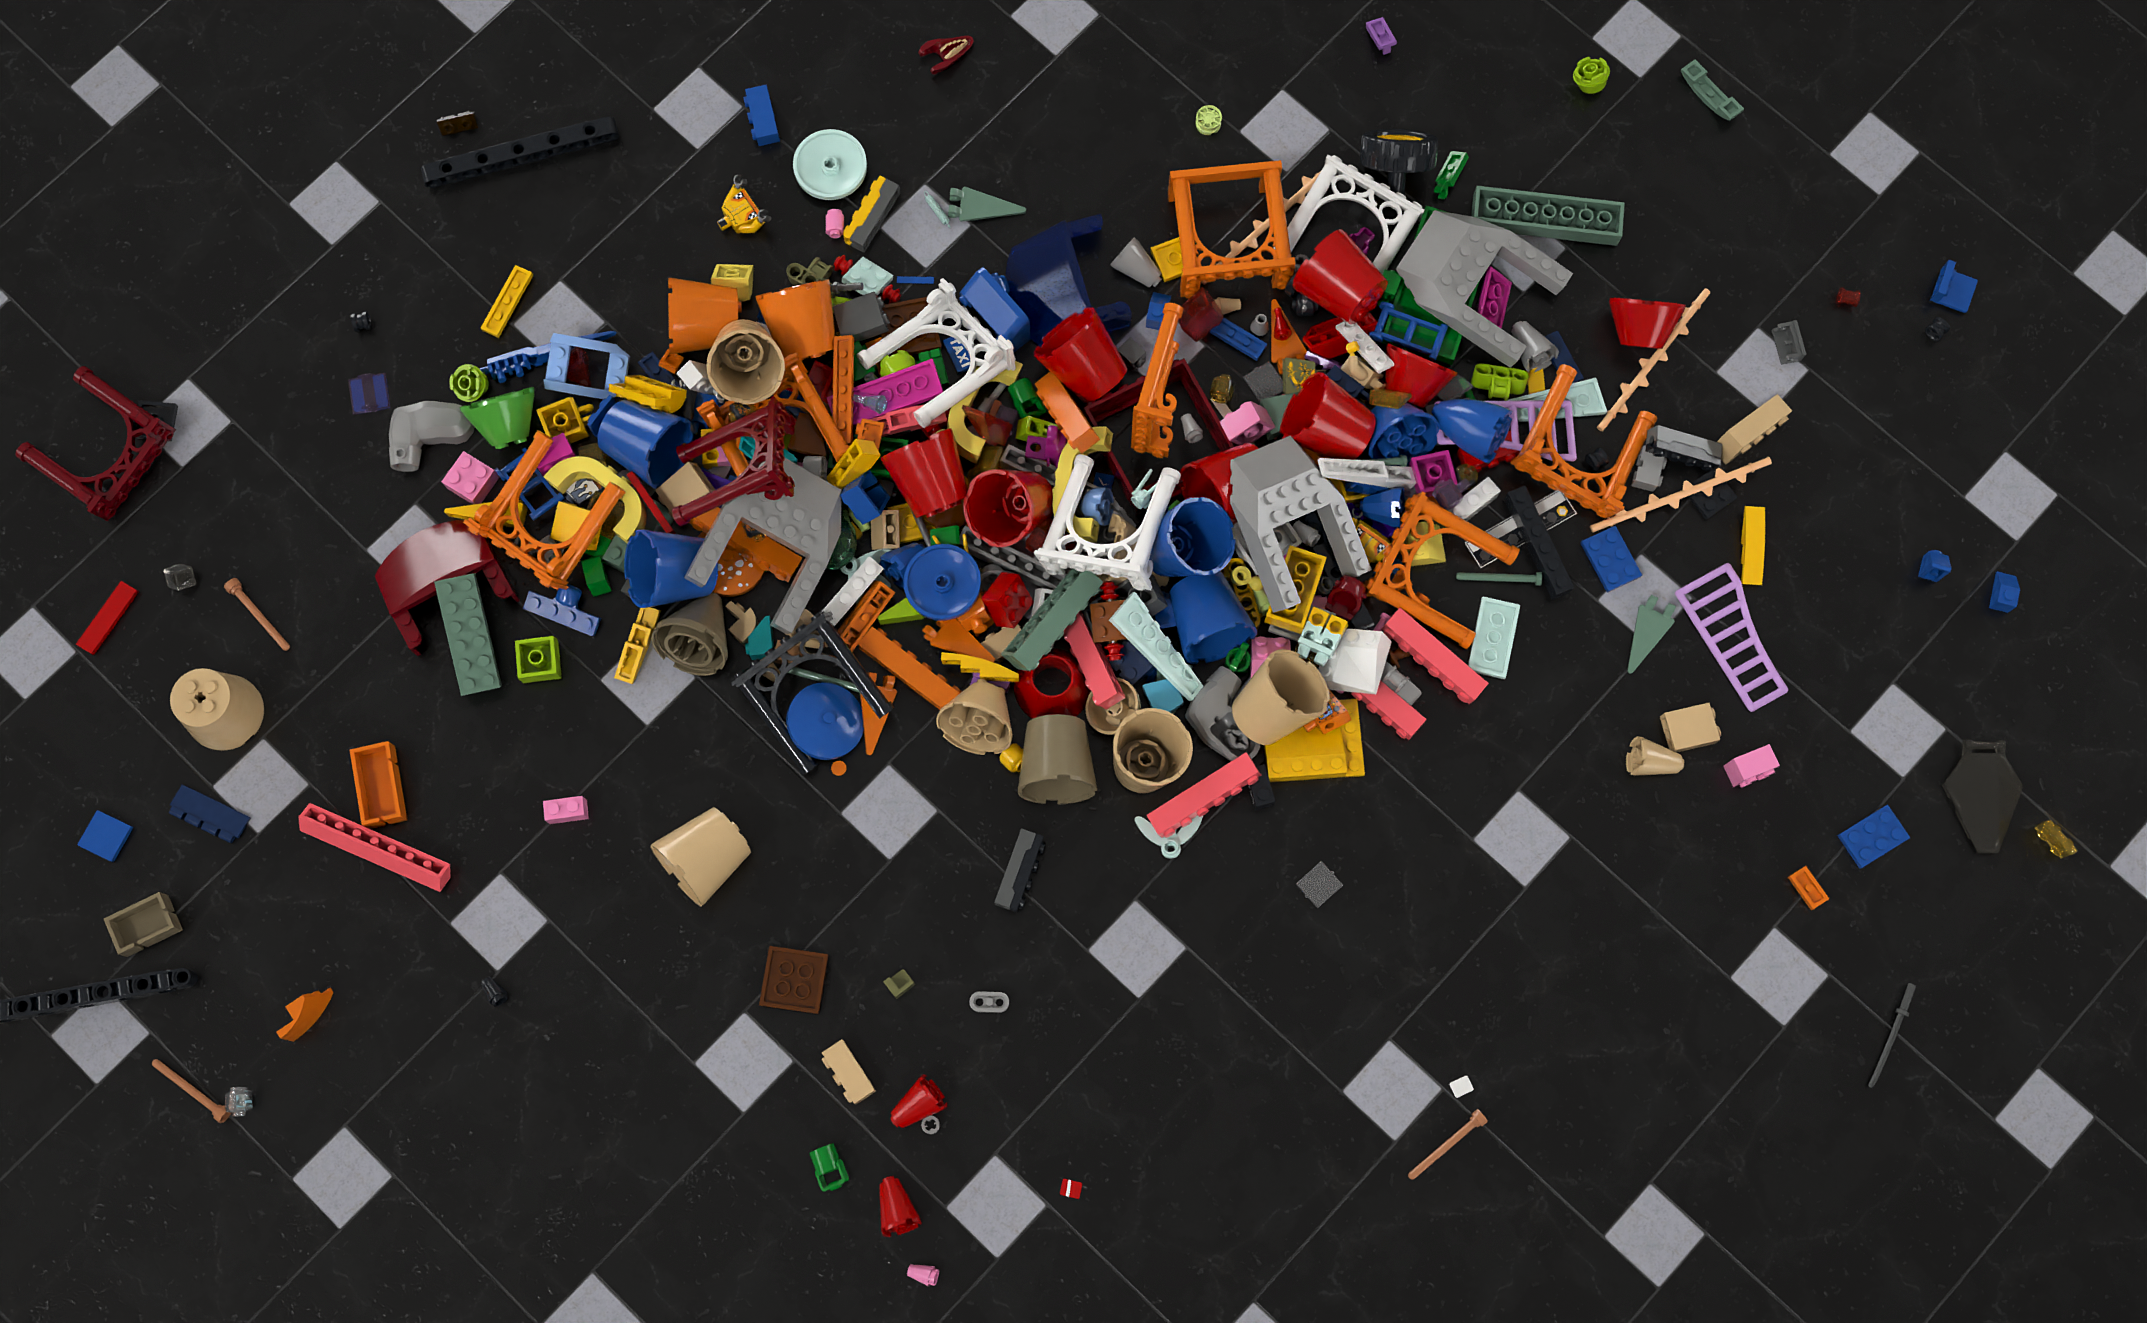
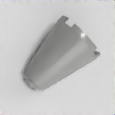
M1135 237L1110 264L1114 269L1149 288L1152 285L1156 287L1162 280L1159 277L1162 273Z
M1519 321L1513 325L1512 336L1527 346L1521 355V360L1528 373L1537 368L1535 372L1547 368L1552 364L1550 360L1553 357L1555 359L1558 357L1559 351L1557 347L1527 321Z

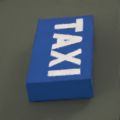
M953 337L943 340V344L958 375L968 371L970 355L963 344Z

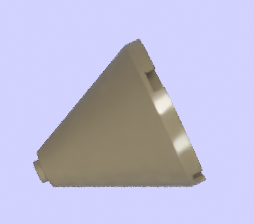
M714 592L708 596L699 597L660 621L656 625L651 637L652 645L658 655L663 660L668 657L675 662L673 667L689 674L706 676L715 674L718 669L722 670L728 658L721 597Z

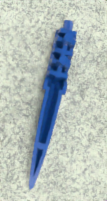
M601 332L579 336V338L604 341L614 336L616 332ZM551 343L534 348L525 347L487 359L488 366L479 369L485 374L490 373L493 380L498 377L500 383L506 381L504 373L508 372L509 375H513L514 370L517 377L524 376L523 367H527L530 370L531 365L537 367L548 362ZM572 346L570 354L585 348Z

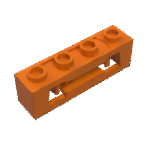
M873 581L838 629L841 638L851 652H853L895 594L892 589L881 581Z

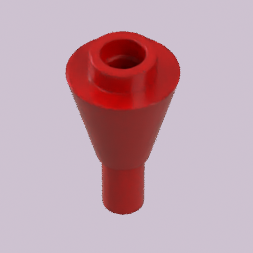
M1276 308L1274 310L1276 317L1274 338L1284 341L1292 335V331L1283 317L1282 309Z

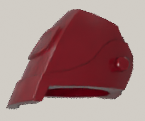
M1347 575L1342 576L1339 580L1335 581V586L1328 596L1325 609L1335 613V616L1350 621L1360 609L1363 598L1367 597V594H1365V584L1357 578Z

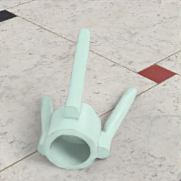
M1149 469L1136 490L1131 493L1133 495L1131 501L1138 509H1146L1151 501L1150 494L1155 491L1157 483L1148 491L1145 489L1141 491L1150 477L1152 469Z

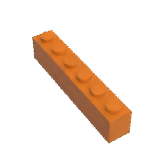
M1051 372L1035 383L1038 388L1037 395L1041 398L1043 404L1049 410L1048 412L1067 439V442L1074 450L1077 448L1083 453L1100 440L1065 385Z
M717 507L691 519L689 523L694 529L707 534L721 508ZM739 521L726 545V548L729 550L737 551L744 559L752 560L761 569L770 571L779 580L789 582L802 560L801 556L764 534H758L749 538L746 535L744 523Z
M871 627L858 643L860 650L939 710L962 692L957 686L953 685L951 687L947 684V679L941 674L935 675L931 672L932 668L928 664L918 662L916 660L917 657L912 652L908 651L906 653L901 649L902 645L894 639L892 641L886 637L887 634L880 628L876 630L874 627Z

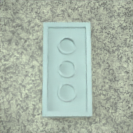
M1488 597L1481 598L1475 627L1476 635L1472 642L1468 666L1476 673L1500 679L1506 678L1520 605Z

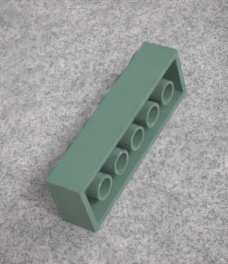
M1072 568L1001 655L1018 670H1034L1039 665L1040 658L1050 652L1054 641L1059 640L1063 636L1064 629L1074 623L1078 612L1088 606V600L1100 591L1103 581L1091 571L1080 572Z
M476 573L435 581V588L461 696L500 688L502 684Z

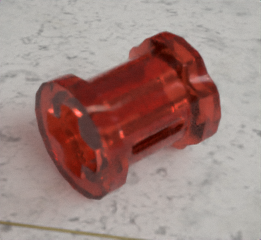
M1841 287L1836 303L1851 304L1852 307H1857L1861 293L1858 290L1853 292Z

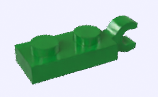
M1450 152L1435 180L1438 185L1435 187L1434 193H1440L1438 195L1439 199H1445L1448 195V186H1454L1469 158L1466 152Z

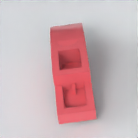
M923 405L887 412L884 416L869 420L885 423L882 437L907 430L914 431L923 428L913 414ZM944 412L936 417L928 426L947 422L946 413Z

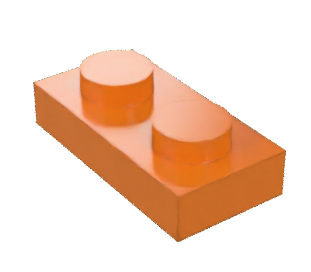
M1806 866L1788 877L1810 910L1815 909L1829 899Z

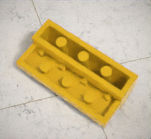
M642 375L625 376L624 383L609 384V392L615 393L617 397L626 398L628 401H634L640 405H646L652 409H658L667 413H674L679 410L686 399L687 390Z

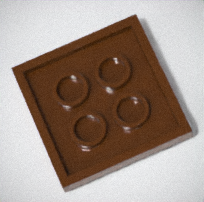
M927 297L885 304V307L882 309L887 314L890 323L887 324L889 331L880 334L881 339L917 316L929 304ZM925 333L916 336L897 350H904L909 355H915L938 348L941 350L942 346L938 333ZM897 350L889 354V357L893 354H897Z
M769 946L759 1006L819 1014L829 955Z

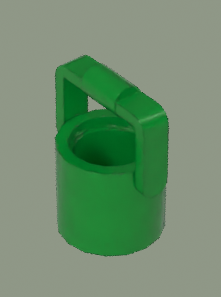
M1029 378L1020 379L1008 387V392L1021 418L1026 416L1040 418V416L1046 413V409ZM1036 404L1037 411L1025 412L1024 409Z
M1245 642L1241 644L1240 648L1230 650L1224 663V667L1231 670L1239 678L1248 672L1251 657L1247 652L1249 644Z
M834 1143L809 1153L822 1191L836 1190L849 1180L844 1163L839 1158ZM838 1169L842 1179H837L827 1186L823 1175Z

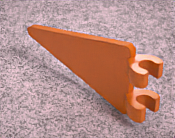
M1273 299L1271 301V362L1277 363L1279 374H1283L1282 359L1305 360L1304 357L1307 350L1283 310V317L1291 329L1292 335L1284 341L1274 338L1276 319L1274 310L1281 307L1277 300Z
M956 618L945 621L937 620L936 625L941 627L938 632L929 625H926L922 630L926 633L924 638L930 641L932 646L996 663L995 658L969 631L963 628Z
M869 672L868 675L875 683L877 673ZM887 675L883 677V687H877L888 702L891 701L893 703L897 690L893 689L895 676ZM860 693L866 754L872 755L888 713L879 719Z

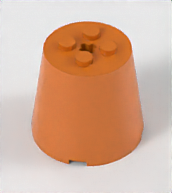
M668 278V288H672V293H668L669 339H673V343L669 344V353L677 354L711 349L721 329L728 323L738 320V313L742 312L741 301H738L737 288Z
M829 279L755 296L770 335L779 346L784 358L797 352L802 361L809 358L808 356L810 358L820 357L826 354V351L834 349L835 330Z

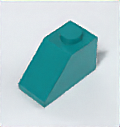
M770 616L764 617L748 636V643H745L746 654H750L752 660L762 659L766 656L764 653L774 647Z

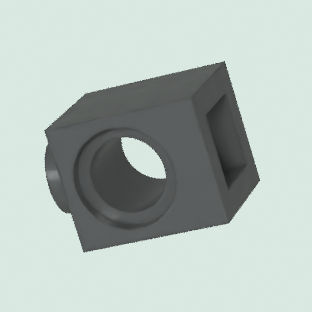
M1131 337L1117 349L1125 364L1132 371L1136 367L1140 368L1146 362V351Z

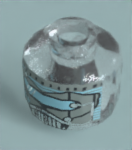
M247 1087L230 1088V1091L225 1094V1111L232 1113V1117L245 1116V1112L252 1109V1092L247 1090Z

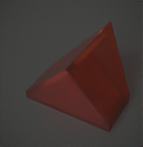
M575 347L570 353L567 379L582 386L591 387L588 356L583 348Z

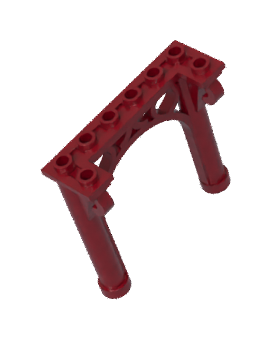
M82 366L74 373L73 380L117 410L126 422L127 441L119 459L108 470L99 475L78 477L67 471L29 442L22 443L17 448L15 455L18 459L29 463L85 503L88 512L108 521L115 515L119 505L127 499L131 489L139 483V479L150 468L153 460L161 454L162 448L172 439L176 429L155 418L94 375L93 371L88 367ZM133 421L142 426L143 429L135 430ZM145 434L147 437L146 442L142 447L136 448L135 438ZM132 450L136 453H139L133 462L132 459L134 454H132ZM125 471L120 479L114 475L115 473L120 474ZM112 478V487L108 492H103V481ZM95 483V491L90 489L85 484Z
M772 396L767 406L688 444L683 443L676 447L679 459L686 464L692 461L693 458L735 438L747 436L755 440L753 458L747 468L735 480L683 506L679 505L672 509L673 518L679 526H683L689 523L691 519L744 494L750 495L765 491L764 496L769 500H778L783 494L790 497L794 496L795 482L791 476L784 472L783 461L785 460L784 436L785 433L794 434L796 422L794 417L786 412L782 402H778Z

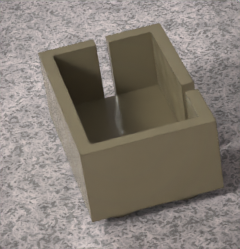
M158 892L104 918L118 955L129 957L143 950V946L149 947L183 930L177 915L171 913L175 910L168 895Z

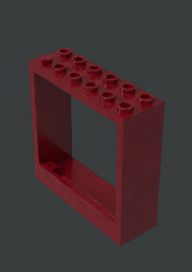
M1185 358L1174 360L1166 386L1180 380L1220 452L1233 448L1234 445L1229 441L1220 424V420ZM1146 376L1139 377L1131 385L1125 384L1114 393L1109 392L1098 401L1094 400L1087 403L1084 407V416L1092 427H1099L1097 422L1138 403ZM1112 450L1101 451L1135 515L1137 516L1147 511L1148 507L1146 509H1138L1131 501L1133 496L1131 493L1134 490ZM1180 479L1179 483L1175 485L1171 498L1182 493L1183 480ZM1156 481V482H1154V483H1152V484H1150V485H1148V486L1142 488L1141 491H1142L1143 489H1145V490L1148 491V490H1149L1151 487H1153L1158 481Z

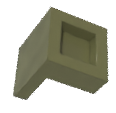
M904 969L892 978L888 977L883 981L896 999L916 985Z

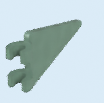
M963 187L962 191L957 188H951L950 201L961 200L960 207L949 205L948 217H959L961 222L1026 213L1025 207L968 187Z
M1651 595L1645 605L1638 607L1627 670L1629 674L1635 671L1674 624L1675 621L1671 616L1676 608L1675 605L1668 603L1662 614L1653 610L1658 597Z

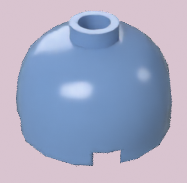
M1097 487L1085 494L1080 501V510L1084 518H1093L1099 523V526H1105L1110 523L1113 509H1110V503H1114L1111 489Z

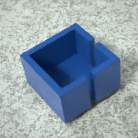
M870 469L846 485L840 494L842 501L848 505L854 517L862 525L880 516L890 499L889 494L881 484L866 492L864 491L878 482Z

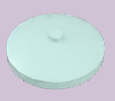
M827 129L809 135L800 143L794 155L793 169L797 182L805 192L818 199L837 200L852 194L859 188L866 176L867 160L865 151L856 138L844 131Z

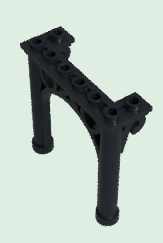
M823 611L814 615L811 618L812 622L807 626L803 624L798 627L793 637L788 635L780 641L781 646L777 649L774 647L764 653L766 655L765 658L761 661L759 658L749 664L750 669L747 668L734 676L735 680L731 682L733 686L736 685L737 688L741 689L798 766V771L802 776L818 764L813 757L803 753L793 743L788 733L787 723L779 711L777 702L778 690L782 680L796 665L811 659L832 661L845 671L879 719L895 708L891 701L888 702L843 641L836 627L830 622L833 620L831 611L827 613ZM811 638L817 639L820 643L817 653H808L805 649L806 642ZM800 643V651L805 656L801 657L800 654L793 656L788 651ZM825 643L835 656L823 654ZM781 657L782 665L779 669L781 671L779 674L777 669L768 666ZM766 672L774 674L775 682L773 686L766 687L762 685L761 676ZM764 691H772L771 703L765 697Z

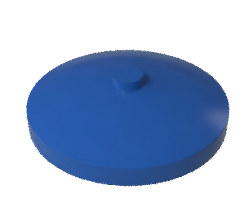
M936 544L921 550L911 559L904 574V590L909 603L919 614L938 621L951 620L962 616L975 604L981 591V575L977 563L965 550L950 544Z
M816 683L807 686L794 697L787 711V729L793 743L803 753L816 759L832 760L846 755L858 744L863 734L862 708L858 700L847 689L833 683Z

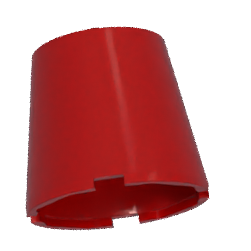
M1339 229L1328 235L1314 248L1317 252L1310 260L1307 258L1304 260L1294 277L1292 285L1297 292L1352 325L1376 307L1387 288L1388 281L1345 231Z
M1093 307L1084 308V313L1078 315L1076 312L1060 322L1042 339L1044 342L1042 346H1037L1034 350V357L1083 403H1089L1101 398L1115 387L1127 372L1124 360Z
M1316 372L1301 384L1303 388L1298 395L1293 394L1281 421L1280 433L1283 434L1282 439L1291 436L1302 448L1332 459L1355 460L1364 451L1373 435L1376 417L1373 412L1322 372Z
M952 428L928 436L929 439L923 442H913L881 457L882 463L916 518L924 515L929 518L962 504L961 500L967 495L968 487Z
M1244 443L1184 465L1180 471V479L1183 480L1184 485L1181 487L1184 500L1200 497L1211 499L1226 511L1233 525L1236 524L1238 521L1230 504V496L1233 489V484H1230V476L1232 475L1230 469L1231 460L1259 448L1251 443Z
M1002 469L985 471L971 481L967 495L964 496L963 509L967 525L978 539H982L993 547H1007L1019 542L1046 524L1053 515V488L1046 478L1035 472Z

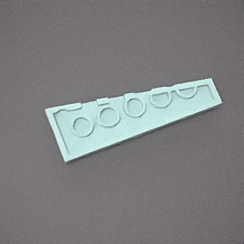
M1596 378L1571 384L1564 400L1571 401L1573 417L1603 415L1607 413ZM1550 389L1509 399L1508 401L1545 400ZM1517 408L1518 422L1529 421L1527 408ZM1535 408L1536 418L1541 408ZM1564 408L1559 409L1555 419L1565 418Z
M1132 592L1109 621L1188 701H1192L1204 686L1189 665L1185 663L1181 654L1173 648L1168 636L1165 637L1160 630V625L1152 619L1148 613L1149 610L1139 596Z

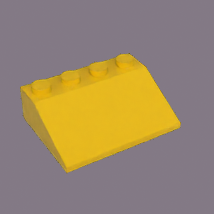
M1302 726L1275 743L1264 745L1265 767L1270 782L1345 777L1347 774L1341 727L1323 734L1317 727L1307 733Z

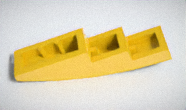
M1745 506L1741 544H1743L1741 583L1762 585L1765 551V507Z
M653 607L640 608L636 623H633L629 639L625 642L614 676L615 679L630 684L634 683L650 645L652 633L657 625L661 610Z
M942 652V664L961 665V673H980V679L986 681L1019 682V674L1002 665L973 656Z

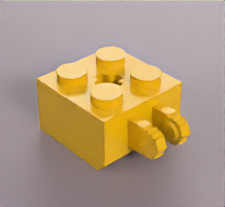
M568 397L537 409V413L546 435L553 438L564 433L569 442L574 443L589 437L586 425L591 415L583 418L581 415L592 411L594 407L593 404L578 407L573 397Z

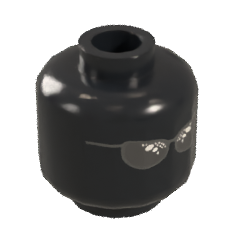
M1298 292L1296 298H1292V309H1296L1298 316H1313L1315 312H1318V304Z

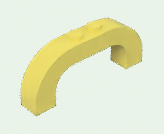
M1015 361L1016 369L1014 371L1006 369L988 382H1001L1010 386L1017 381L1023 364ZM980 388L952 406L947 421V429L952 428L959 455L977 464L986 440L969 432L965 426L964 419Z
M1092 427L1100 440L1083 453L1077 448L1074 450L1068 442L1063 448L1058 468L1055 471V487L1052 489L1054 516L1073 471L1076 455L1088 456L1097 451H1111L1113 433L1107 427ZM1074 513L1073 527L1076 534L1088 542L1097 543L1099 523L1093 518L1076 517Z
M571 457L555 464L543 476L551 486L562 494L574 482L580 479H592L604 488L609 481L613 482L626 491L623 498H620L624 502L625 512L620 522L613 528V531L628 544L629 538L635 536L636 530L645 529L647 514L642 499L633 487L630 486L632 483L624 476L621 478L617 476L618 472L611 466L605 467L597 460L589 457Z

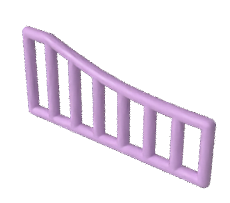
M1545 400L1485 401L1513 411L1510 415V418H1512L1510 425L1512 442L1504 440L1503 444L1501 443L1500 445L1501 448L1521 451L1523 444H1520L1517 408L1528 409L1530 431L1536 420L1535 408H1541ZM1564 400L1560 408L1565 410L1569 454L1559 455L1564 461H1575L1577 455L1572 403L1569 400ZM1554 420L1551 434L1554 447L1558 452ZM1439 430L1437 433L1438 444H1454L1448 437H1445L1442 430ZM1542 453L1540 455L1542 458L1553 461L1550 454Z
M1729 563L1716 568L1675 592L1677 599L1750 712L1759 709L1788 692V687L1780 677L1758 637L1746 603L1741 580ZM1725 572L1728 574L1732 581L1731 583L1693 604H1690L1685 597V594ZM1736 590L1738 601L1703 620L1699 619L1695 612L1696 610L1728 592ZM1741 609L1743 620L1712 637L1710 636L1705 627L1735 610ZM1746 627L1750 638L1721 653L1716 643ZM1754 645L1759 655L1732 670L1726 660ZM1763 662L1768 672L1742 686L1736 676ZM1773 679L1778 689L1752 702L1747 692Z

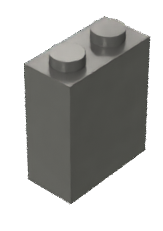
M873 291L833 306L841 336L852 335L854 342L858 340L861 342L888 332L887 324L890 322L887 314L882 309L885 307L882 297H878Z

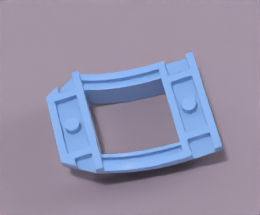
M553 333L549 341L551 342L546 379H543L545 389L599 399L607 398L609 395L616 397L615 393L609 392V384L625 382L630 356L617 344ZM572 346L610 353L604 390L566 383Z

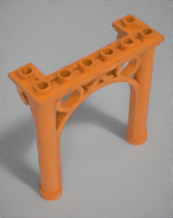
M1165 303L1163 319L1137 406L1133 408L1131 448L1139 453H1152L1157 458H1168V445L1173 440V432L1166 426L1172 425V413L1177 406L1176 398L1169 393L1166 394L1165 400L1170 405H1163V395L1174 356L1178 353L1180 346L1179 343L1173 340L1178 320L1182 317L1184 309L1175 303ZM1160 426H1163L1162 433L1167 436L1165 439L1160 437Z
M797 352L784 358L785 371L781 384L772 395H774L778 402H782L784 407H798L807 411L812 416L838 463L850 446L845 443L809 379L808 371ZM787 388L793 389L788 399L779 398V394ZM799 392L802 395L805 403L796 400L799 395ZM771 398L749 404L748 407L753 406L750 410L751 413L767 406ZM712 399L696 408L712 431L731 423L735 418L733 412L729 410V406L735 401H726L722 406L718 407ZM735 403L733 404L736 405L735 409H738L741 415H744L745 413L746 415H748V412L746 411L747 408H744V414H742L741 408L743 407V405L741 403L739 405ZM741 437L736 438V441L733 439L720 445L737 477L749 465L744 453L739 450Z
M1562 364L1556 372L1557 376L1519 455L1512 459L1510 463L1515 465L1517 470L1529 473L1533 479L1548 484L1549 488L1564 493L1565 497L1580 502L1582 507L1594 510L1598 516L1608 518L1624 509V503L1620 501L1627 489L1624 485L1647 438V430L1654 427L1657 417L1648 411L1639 412L1616 463L1608 471L1587 473L1572 467L1556 451L1551 434L1556 415L1577 374L1574 368ZM1542 453L1550 454L1553 460L1552 466L1542 463V456H1540ZM1559 466L1558 470L1561 472L1562 476L1558 475L1552 470ZM1612 474L1606 487L1603 478ZM1584 479L1581 481V487L1571 482L1572 480L1579 481ZM1589 480L1597 482L1600 487L1599 493H1594L1588 489L1587 482Z
M537 430L533 436V442L499 495L489 506L484 504L479 507L474 515V519L469 517L463 523L469 527L468 530L471 533L491 538L493 545L506 549L505 553L514 559L517 557L521 560L520 564L525 568H532L535 571V576L540 579L539 582L545 587L549 588L551 586L556 590L559 588L567 590V579L618 500L623 498L626 491L609 481L578 531L570 539L562 543L546 544L532 537L520 520L518 501L523 488L554 442L551 437ZM510 507L511 516L504 515ZM508 520H513L514 531L511 534L503 530V525ZM519 537L521 546H518L510 539ZM568 548V550H567V551L564 553V555L562 556V553H561L560 550H561V549ZM531 550H539L537 559L529 554ZM553 550L556 557L547 563L544 555L547 551Z
M1422 491L1414 494L1412 497L1409 496L1404 504L1406 509L1400 519L1402 524L1394 530L1391 536L1393 538L1392 543L1385 547L1383 560L1376 564L1374 577L1363 582L1366 588L1365 594H1367V597L1373 596L1380 601L1389 603L1397 609L1401 608L1408 615L1459 643V646L1467 649L1472 644L1476 632L1427 606L1415 595L1410 581V568L1415 553L1426 540L1432 536L1444 533L1459 536L1508 565L1515 561L1520 549L1514 545L1510 546L1430 501L1425 496L1426 493ZM1419 520H1425L1428 523V533L1425 535H1419L1416 532V525ZM1433 520L1447 528L1434 530ZM1409 532L1415 539H1419L1417 542L1416 540L1412 541L1411 544H1403ZM1398 552L1402 555V563H1405L1404 565L1393 564ZM1394 568L1400 569L1403 573V580L1398 584H1394L1390 580V574ZM1404 585L1408 596L1395 590V588Z

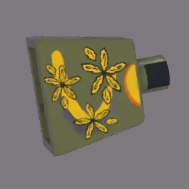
M1283 358V395L1300 392L1303 388L1301 384L1309 376L1316 372L1326 374V370H1315V362Z

